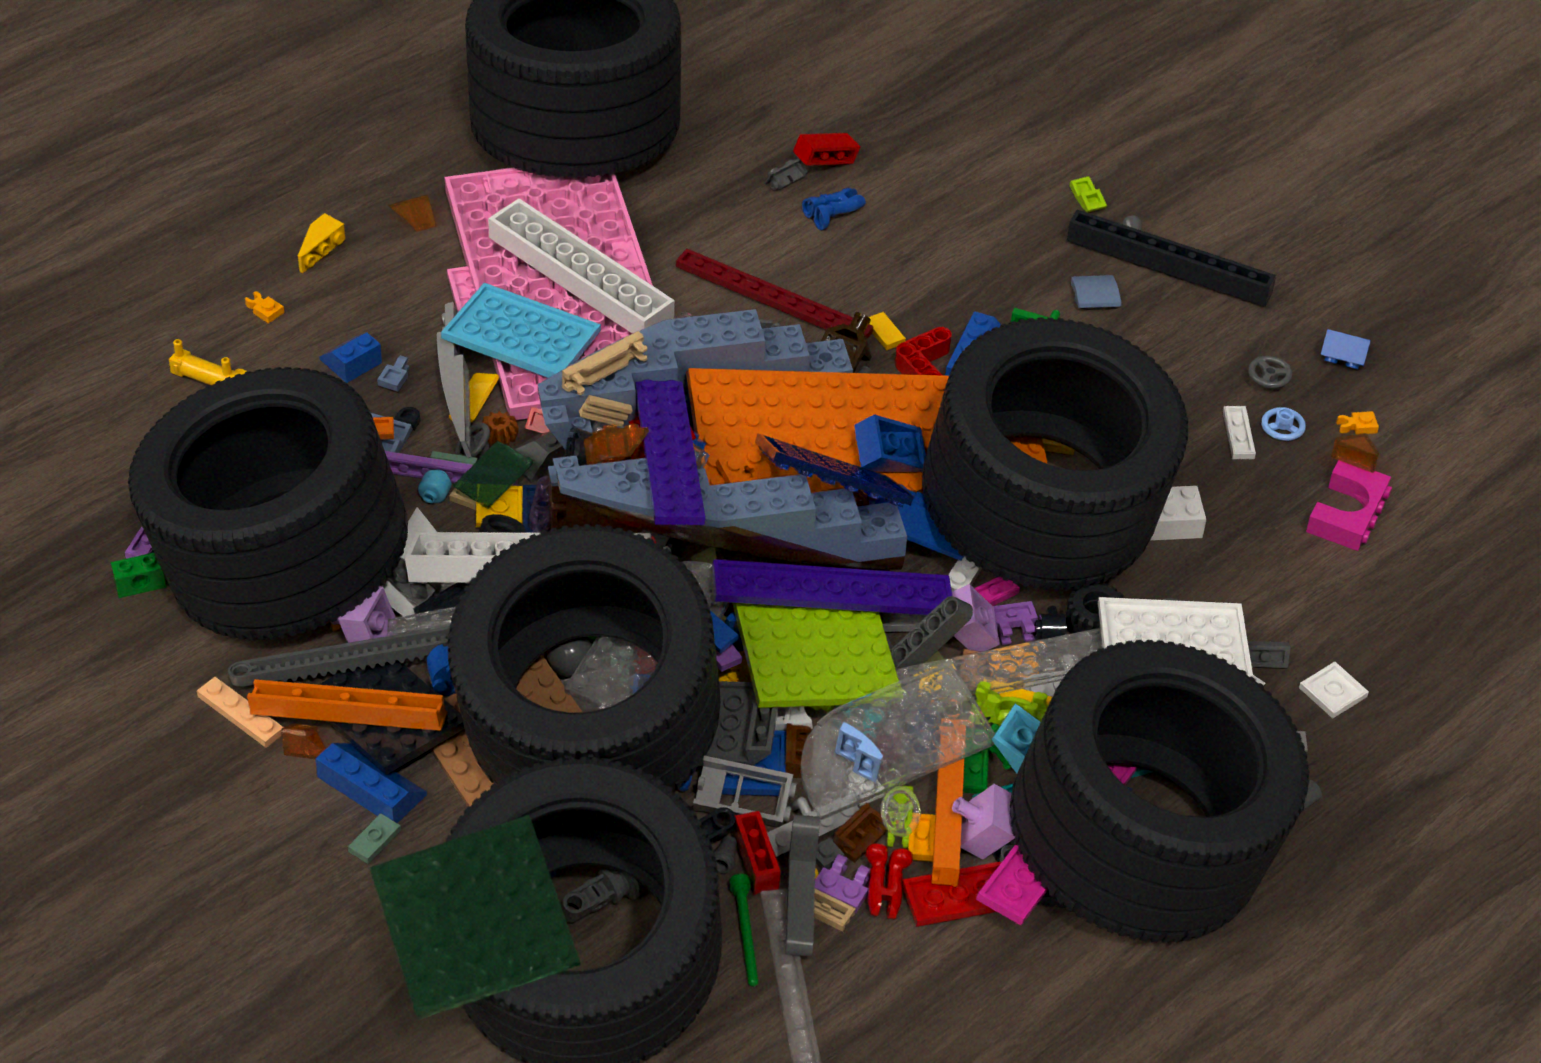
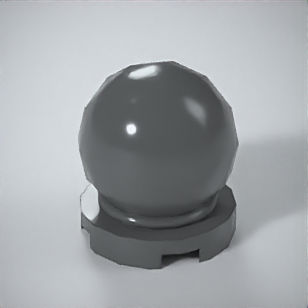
M588 637L572 639L546 651L547 661L557 674L563 677H578L588 671L594 660V647Z

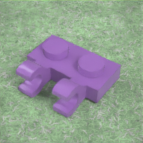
M1032 601L993 606L1002 645L1011 644L1010 635L1013 634L1011 628L1014 627L1022 628L1025 642L1034 641L1033 632L1036 631L1034 622L1038 620V616Z
M838 854L831 870L822 868L815 879V889L854 907L855 913H857L868 896V888L865 885L870 879L868 874L871 869L861 865L853 881L843 877L842 875L847 869L845 864L848 858Z

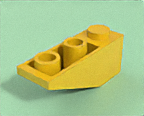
M324 213L310 224L298 254L299 272L304 273L345 240L344 223Z

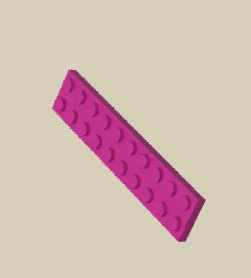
M1107 764L1124 785L1128 783L1138 768L1123 764ZM1015 844L979 891L976 900L1017 924L1022 925L1048 889H1044L1041 886V882L1036 881L1034 878L1035 874L1029 871L1028 864L1024 863L1023 855L1018 851L1019 846Z

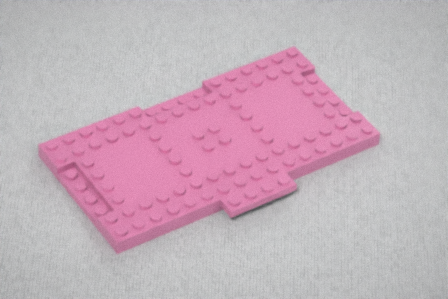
M507 168L445 177V191L466 262V267L447 269V276L457 313L481 285L487 283L601 324L600 333L577 361L632 334L489 238L488 218L519 198L653 286L615 173L605 174L604 176L597 175L596 177L587 176L586 178H563L529 173L528 171L520 170V168ZM493 358L496 373L500 376L499 383L507 412H509L510 416H515L516 420L527 419L531 407L542 409L538 394V384L548 378Z

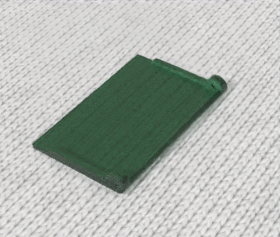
M497 441L453 484V487L489 509L534 462L530 457H524L506 444Z

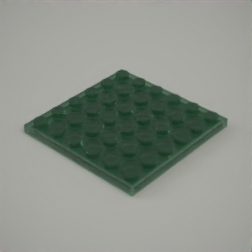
M529 815L369 867L418 1020L581 965Z

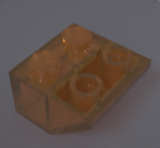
M616 424L603 426V430L592 432V436L584 440L587 465L622 461L630 457L648 434V427L629 424L624 426V428H617Z

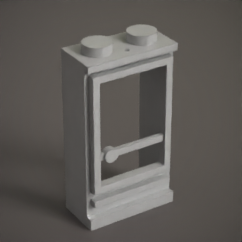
M704 756L701 777H699L696 799L694 798L693 810L711 813L720 807H727L735 815L755 812L739 808L738 799L743 777L781 785L775 815L761 813L764 824L775 827L782 826L784 821L789 822L792 807L787 805L789 797L794 798L797 783H793V774ZM726 774L740 776L735 799L731 806L720 804Z

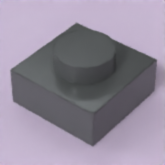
M829 837L818 844L816 864L821 870L823 867L830 869L838 854L845 856V854Z

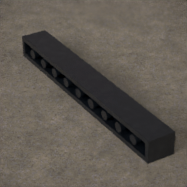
M1078 209L1069 221L1067 241L1264 307H1266L1272 295L1276 279L1275 274Z

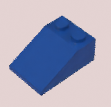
M875 414L854 425L861 468L876 472H923L926 453L920 427Z

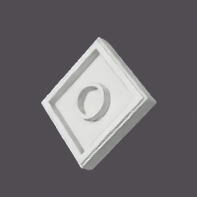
M1336 662L1305 679L1299 686L1331 718L1338 716L1362 701L1369 693L1368 690Z

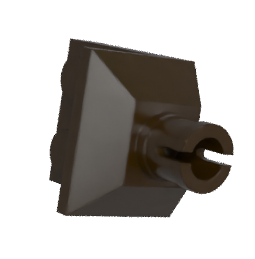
M855 312L849 326L841 324L827 328L821 341L843 339L853 373L862 358L870 361L872 357L864 335V331L871 319L864 314L860 316V312Z

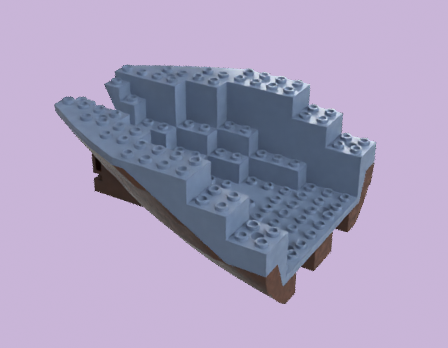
M754 309L663 320L639 331L644 336L642 344L647 346V351L643 353L644 356L647 355L646 361H641L636 357L629 360L628 366L591 385H582L585 389L582 395H578L575 390L567 392L562 388L561 370L538 384V394L545 425L565 450L567 438H572L574 433L570 432V429L574 427L628 445L633 455L638 437L632 431L629 421L639 417L635 382L646 379L653 381H682L689 424L694 431L686 376L688 368L853 373V368L843 339L806 343L800 324L762 329L757 311ZM600 349V350H598V351H596V352H594V353H592V354H590V355H588V356H591V355H593V354H595V353L601 351L602 349ZM589 395L629 404L633 410L631 414H628V419L623 420L624 425L622 427L582 418L579 414L580 408ZM576 455L553 458L554 466H548V487L550 491L548 492L549 530L552 528L561 529L562 526L570 528L573 525H579L581 527L584 524H590V527H595V525L606 527L608 525L612 526L613 529L622 528L626 532L630 530L634 533H642V530L707 547L792 562L902 570L904 564L907 534L896 502L875 504L876 500H869V505L857 507L851 488L811 493L806 474L710 486L705 468L700 469L698 464L697 470L706 516L705 525H655L645 458L579 466Z

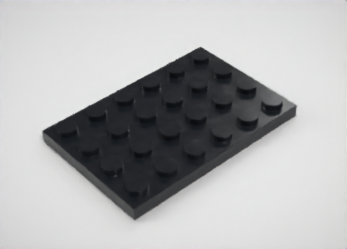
M395 660L393 665L389 662H386L384 666L377 663L374 668L366 665L364 670L356 667L355 671H351L348 668L345 673L340 672L318 684L439 695L398 660ZM444 700L448 714L441 731L327 721L385 775L465 729L461 713L446 700Z

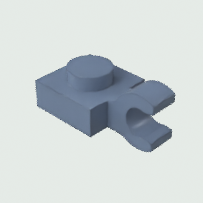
M400 355L394 366L387 364L377 379L378 386L398 392L408 377L409 365H406L408 358Z

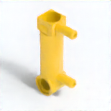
M176 339L173 341L175 353L169 358L172 374L180 377L187 376L202 383L214 385L219 380L221 382L227 377L232 378L237 374L242 375L247 372L240 368L235 371L231 370V363L228 357L221 359L222 366L191 355L190 351L183 349L182 340Z

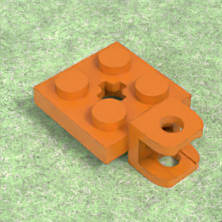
M758 445L724 456L715 462L726 484L775 478ZM744 470L750 471L752 473V478H750L748 475L744 476Z

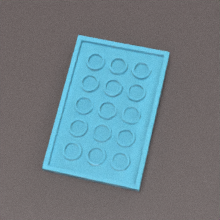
M483 283L441 331V339L549 378L579 359L600 333L601 324Z

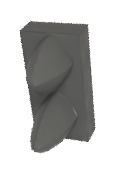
M402 557L399 563L396 564V569L391 572L389 580L417 606L428 600L437 590L429 582L424 584L409 582L406 562Z
M1248 641L1252 667L1288 668L1291 647L1289 642Z

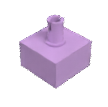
M970 584L953 591V597L963 600L972 606L973 615L969 622L952 637L959 640L968 650L985 652L1000 645L994 607Z
M379 587L376 592L372 593L369 599L366 598L364 600V603L360 606L357 605L353 611L346 612V615L343 617H338L337 621L331 622V624L341 625L348 643L389 636L397 619L384 588Z
M993 784L969 802L962 797H958L954 801L952 811L962 816L960 848L983 860L1015 838L1012 833L1013 827L1010 824V792Z

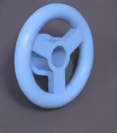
M1278 407L1270 409L1263 415L1261 420L1264 431L1269 436L1282 441L1295 440L1302 436L1306 429L1303 417L1298 412L1289 408ZM1276 415L1275 422L1268 424L1269 418ZM1294 419L1297 420L1299 428L1293 425ZM1274 430H1288L1292 434H1281Z

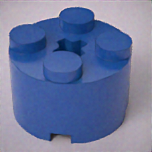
M441 644L428 654L427 668L433 690L441 695L451 696L455 694V689L448 663V646L444 647Z

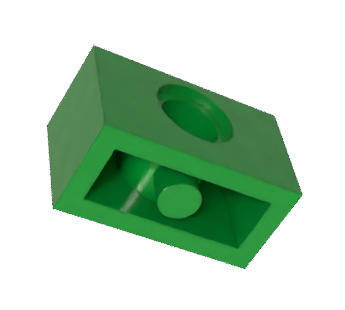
M155 553L111 562L114 583L119 598L166 588L164 573Z

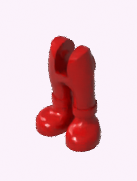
M871 844L866 849V858L872 866L870 868L868 886L870 914L878 916L881 901L885 900L888 901L887 918L896 919L902 901V871L912 864L913 853L907 849H896L889 855L887 888H885L884 877L888 848L882 844Z

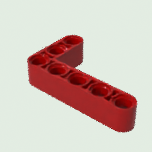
M937 327L900 343L896 347L895 367L897 370L905 375L943 376L930 362L950 352L951 331L945 327Z

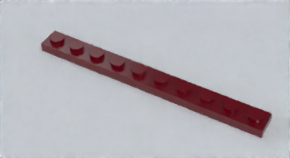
M686 249L676 260L677 268L825 330L841 324L849 326L853 319L851 316L690 249ZM868 324L864 331L866 339L873 333V326Z

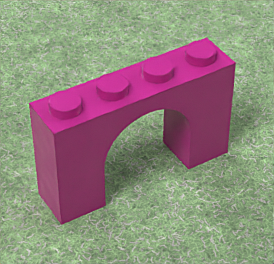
M1339 458L1332 472L1328 488L1357 499L1364 508L1352 512L1342 511L1317 502L1310 515L1306 532L1359 551L1361 544H1366L1371 533L1369 528L1374 529L1378 519L1376 514L1382 513L1385 505L1383 499L1388 500L1392 491V487L1389 486L1391 476Z

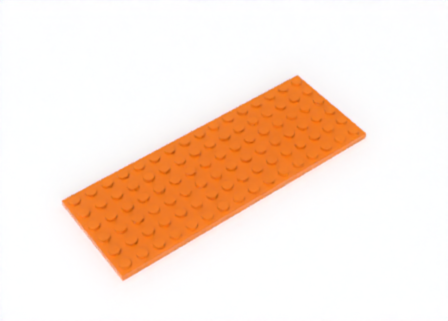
M688 368L686 376L694 432L699 434L698 439L706 443L704 451L700 455L699 467L700 469L705 468L710 486L726 484L715 464L717 459L758 445L775 477L806 474L811 493L851 488L852 490L861 489L869 500H877L887 482L895 485L901 484L915 493H923V472H876L861 468L854 425L875 414L920 427L925 453L927 454L949 376ZM1007 438L1024 453L1047 463L1042 438ZM744 470L743 475H748L750 478H752V473L748 470Z

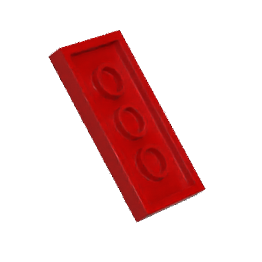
M1001 861L959 869L957 887L953 885L932 884V874L903 879L902 887L916 927L997 912L979 902L976 898L979 891L999 867Z

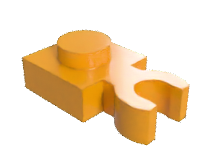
M253 292L254 300L248 297L245 298L246 306L253 309V314L268 324L284 313L283 305L269 296L262 299L259 292Z
M1373 411L1353 412L1351 417L1340 415L1336 421L1337 424H1341L1340 433H1348L1350 430H1354L1355 434L1378 433L1379 429Z

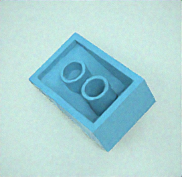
M1015 703L991 740L1014 771L1018 773L1041 722Z

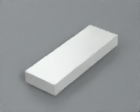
M1224 406L1223 416L1232 459H1255L1256 452L1246 406Z

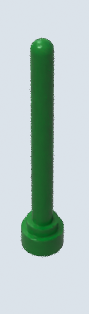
M736 874L729 879L730 890L737 897L748 984L754 987L759 981L747 894L751 889L750 878L746 874Z

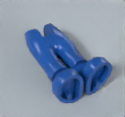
M844 188L835 193L804 199L802 210L807 218L814 217L815 225L819 230H824L830 224V216L833 217L837 214L855 211L863 207L866 200L862 195L858 194L855 188Z

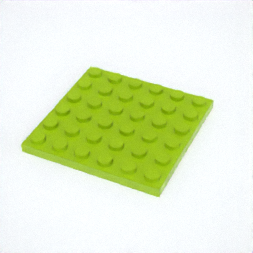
M732 602L758 708L902 703L903 693L879 612Z

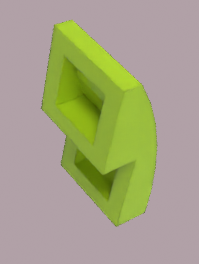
M1090 176L1070 182L1069 186L1075 198L1087 213L1107 207L1100 189H1095Z

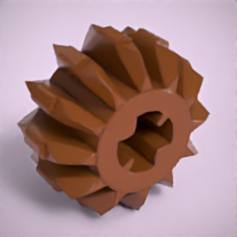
M500 410L496 414L490 412L489 416H483L482 423H486L490 428L488 439L490 447L498 445L500 448L501 445L509 446L510 442H515L519 432L515 416H510L509 412L503 414Z

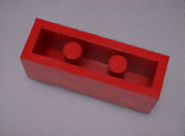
M848 133L800 134L793 152L806 166L854 164L861 146Z
M760 811L735 815L734 836L737 840L747 875L750 878L753 893L759 894L779 890L780 868Z

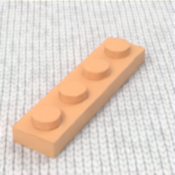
M212 678L197 690V695L201 700L265 748L284 734V727L269 716L250 714L248 701L218 678Z

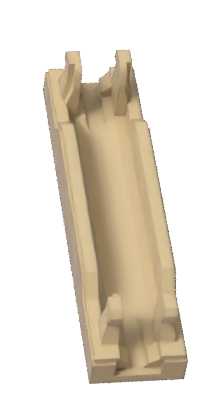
M637 331L562 370V388L567 392L575 390L578 395H582L585 392L582 385H591L628 366L629 360L636 357L641 361H646L647 355L644 356L643 353L647 351V346L642 344L644 341L643 334Z

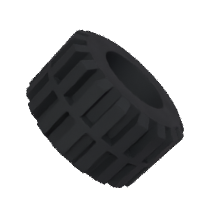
M1105 583L1094 586L1091 584L1087 588L1080 587L1071 592L1065 619L1067 630L1072 632L1074 638H1079V641L1082 643L1089 642V645H1102L1098 600L1099 597L1124 598L1121 592L1117 593L1115 587L1110 588Z

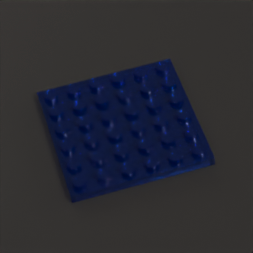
M759 433L757 434L755 443L760 447L762 453L766 454L765 456L769 457L768 459L772 460V463H775L777 467L789 470L791 466L801 475L812 477L815 474L825 483L835 485V482H839L840 485L844 486L843 488L853 492H858V489L863 490L862 492L871 498L880 500L882 496L890 504L898 507H903L904 504L911 506L914 496L890 476Z

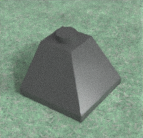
M549 431L538 434L503 454V458L532 483L548 474V466H554L553 458L565 457V449L552 432Z

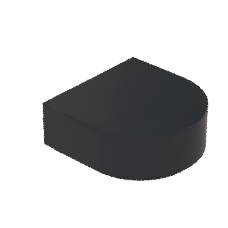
M405 407L399 410L394 420L411 424L412 430L415 431L420 423V412L414 407Z

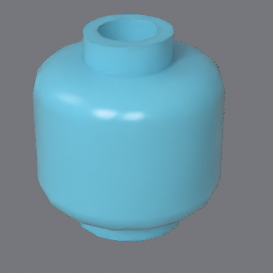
M430 470L424 474L420 481L418 492L427 503H442L446 499L452 483L444 471Z

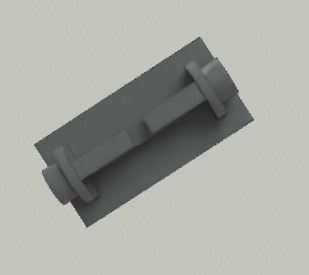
M791 159L783 167L772 169L768 173V178L764 184L766 185L771 182V188L779 191L791 184L788 177L794 183L805 177L807 169L800 165V159Z

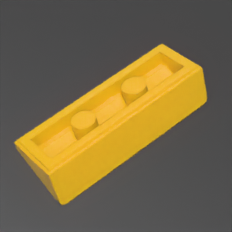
M475 373L469 381L471 422L475 420L499 380L500 376L497 374Z

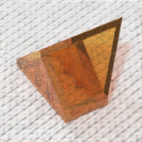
M428 195L388 205L409 222L416 232L436 227Z
M1363 433L1337 437L1331 457L1374 473L1380 453L1368 435Z
M293 723L283 727L281 734L284 755L308 759L317 758L326 749L317 732L318 726Z

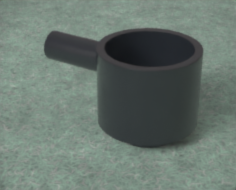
M1051 605L1047 608L1048 614H1039L1038 620H1035L1034 626L1036 631L1034 636L1035 639H1039L1040 645H1064L1066 641L1065 615L1058 614L1056 606Z

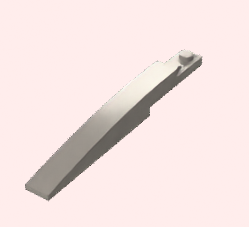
M453 302L445 304V313H442L445 326L442 327V330L457 314ZM438 332L437 350L443 390L454 427L465 455L469 458L471 457L469 369L463 354L460 355V345L441 339V332Z

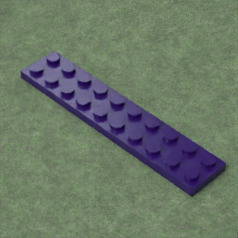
M646 379L635 382L636 400L655 525H705L706 516L682 381L675 380L653 381Z
M713 559L712 563L715 601L928 615L944 599L952 596L949 575Z

